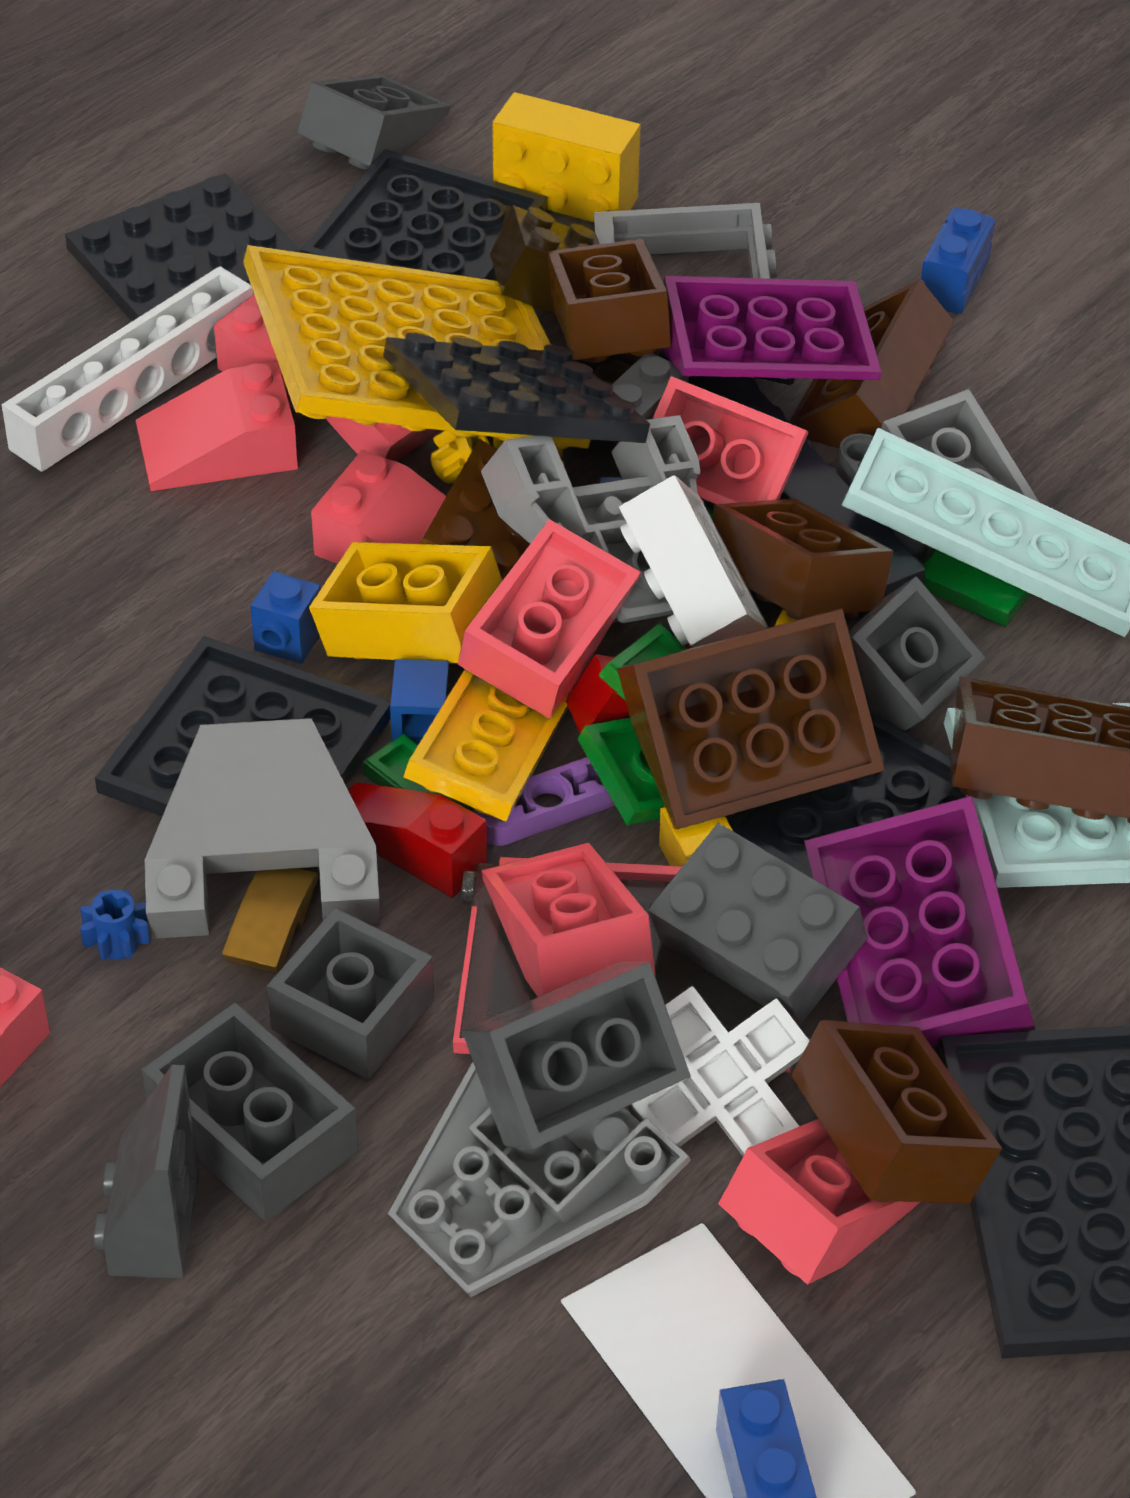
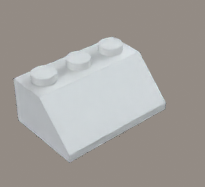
M673 475L619 506L626 520V523L620 526L621 532L635 554L642 551L650 568L644 571V576L659 600L666 597L674 613L667 618L669 625L683 646L690 643L695 648L769 628L700 496L678 477Z

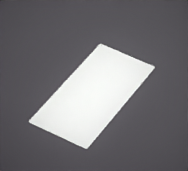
M701 1223L561 1300L563 1306L706 1498H733L716 1433L720 1389L780 1379L785 1380L816 1498H910L916 1494V1490L704 1224Z

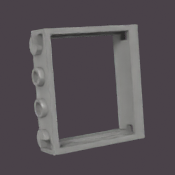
M760 203L594 212L595 234L600 244L643 239L650 254L747 249L751 278H776L775 250H766L772 249L771 224H763Z

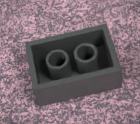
M720 823L715 825L648 909L660 942L764 1007L777 998L799 1027L868 939L858 905Z
M650 962L615 963L462 1030L504 1146L533 1150L691 1077Z
M236 1002L141 1069L147 1100L171 1065H185L197 1159L265 1222L358 1152L356 1108Z

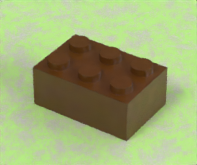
M643 239L548 251L552 305L568 348L573 351V360L581 359L584 362L596 363L608 359L609 355L630 353L635 356H643L644 354H654L660 348L671 347L667 290Z
M479 439L420 544L491 546L503 581L529 547L530 543L504 522L497 513L481 470L498 449Z
M797 499L715 504L712 521L745 584L755 592L757 599L768 603H775L786 609L787 615L790 618L799 620L843 609L845 618H856L859 612L871 611L884 598L893 550Z
M820 1020L791 1075L806 1098L808 1105L815 1112L832 1139L834 1146L841 1153L860 1183V1187L870 1200L882 1202L970 1204L1002 1150L1000 1144L918 1027Z

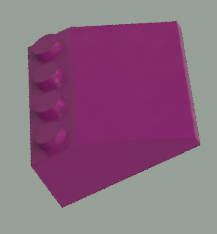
M664 276L663 283L668 296L671 347L662 348V352L683 376L880 380L882 371L856 281Z
M972 796L804 841L813 879L860 907L868 938L837 978L847 1022L918 1027L932 1047H940L941 1036L1036 1030Z

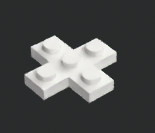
M693 986L665 1005L691 1077L631 1104L633 1111L641 1121L645 1118L649 1119L678 1147L716 1121L742 1156H744L747 1148L799 1127L767 1083L800 1060L809 1043V1039L777 998L729 1033Z

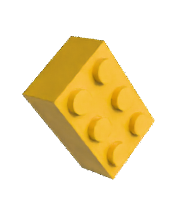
M514 92L493 120V181L547 196L548 211L594 222V212L631 210L638 199L641 124Z
M352 542L309 609L328 657L449 661V664H456L459 662L465 630L501 584L502 577L491 546Z

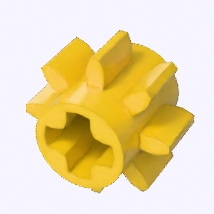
M443 431L436 435L433 440L439 448L431 454V465L436 475L445 483H454L478 440L481 439L490 445L486 436L460 437L449 431Z

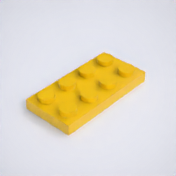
M464 669L409 759L403 777L422 785L431 792L441 793L471 806L479 813L491 815L507 822L568 710V705L565 701L568 695L549 719Z

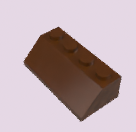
M921 279L863 308L882 371L880 380L813 379L789 421L792 425L807 430L809 432L807 435L809 440L840 449V444L845 437L859 433L874 436L877 428L881 429L884 421L906 413L915 404L916 399L914 396L920 384L931 374L930 366L935 356L946 346L945 338L954 323V320Z

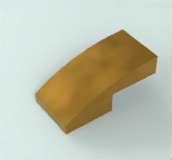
M300 868L257 871L242 900L222 952L225 960L278 974L283 968L296 927H303L319 875L316 872Z

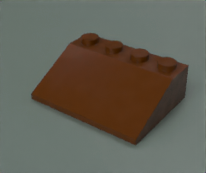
M843 609L813 615L617 668L631 723L674 829L688 827L885 771Z
M959 676L950 767L952 787L961 788L960 791L963 794L977 799H992L994 794L1016 798L1018 804L1032 809L1044 810L1048 809L1049 805L1052 804L1072 808L1071 811L1074 814L1087 819L1100 820L1104 819L1105 814L1127 818V822L1130 823V707Z

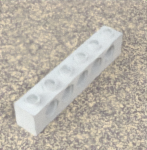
M219 266L1 404L9 450L43 472L217 358L214 324L254 295L252 286Z

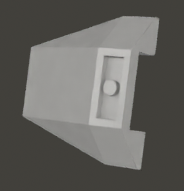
M472 1062L390 1208L388 1215L470 1297H473L647 1205L691 1159L649 1119L645 1118L640 1122L625 1108L617 1110L533 1150L504 1146L475 1065Z

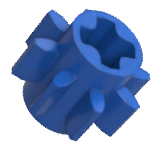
M130 890L101 891L93 899L91 906H81L80 912L83 925L80 927L82 945L83 947L97 945L101 960L107 958L114 960L132 958V954L138 949L139 943L147 944L150 942L146 902L134 905Z

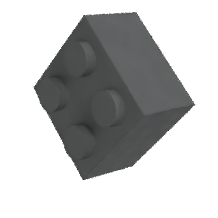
M917 576L884 597L849 631L869 712L902 731L922 721L957 687L959 676L967 677L985 659L984 655Z
M334 908L267 985L271 1030L369 1080L434 1001L433 956Z

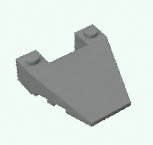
M681 416L648 419L650 427L646 443L619 442L611 453L623 480L572 487L552 437L528 436L505 440L481 470L499 517L530 544L550 519L640 571L639 580L616 616V619L621 623L674 614L666 597L659 600L651 590L644 576V571L649 569L650 566L642 551L635 554L626 542L620 526L626 523V520L619 506L673 475L697 493L696 479L700 475L699 458Z
M312 718L200 725L145 857L146 915L152 939L209 935L207 874L319 867L323 921L334 908H337L369 925L380 924L376 844Z

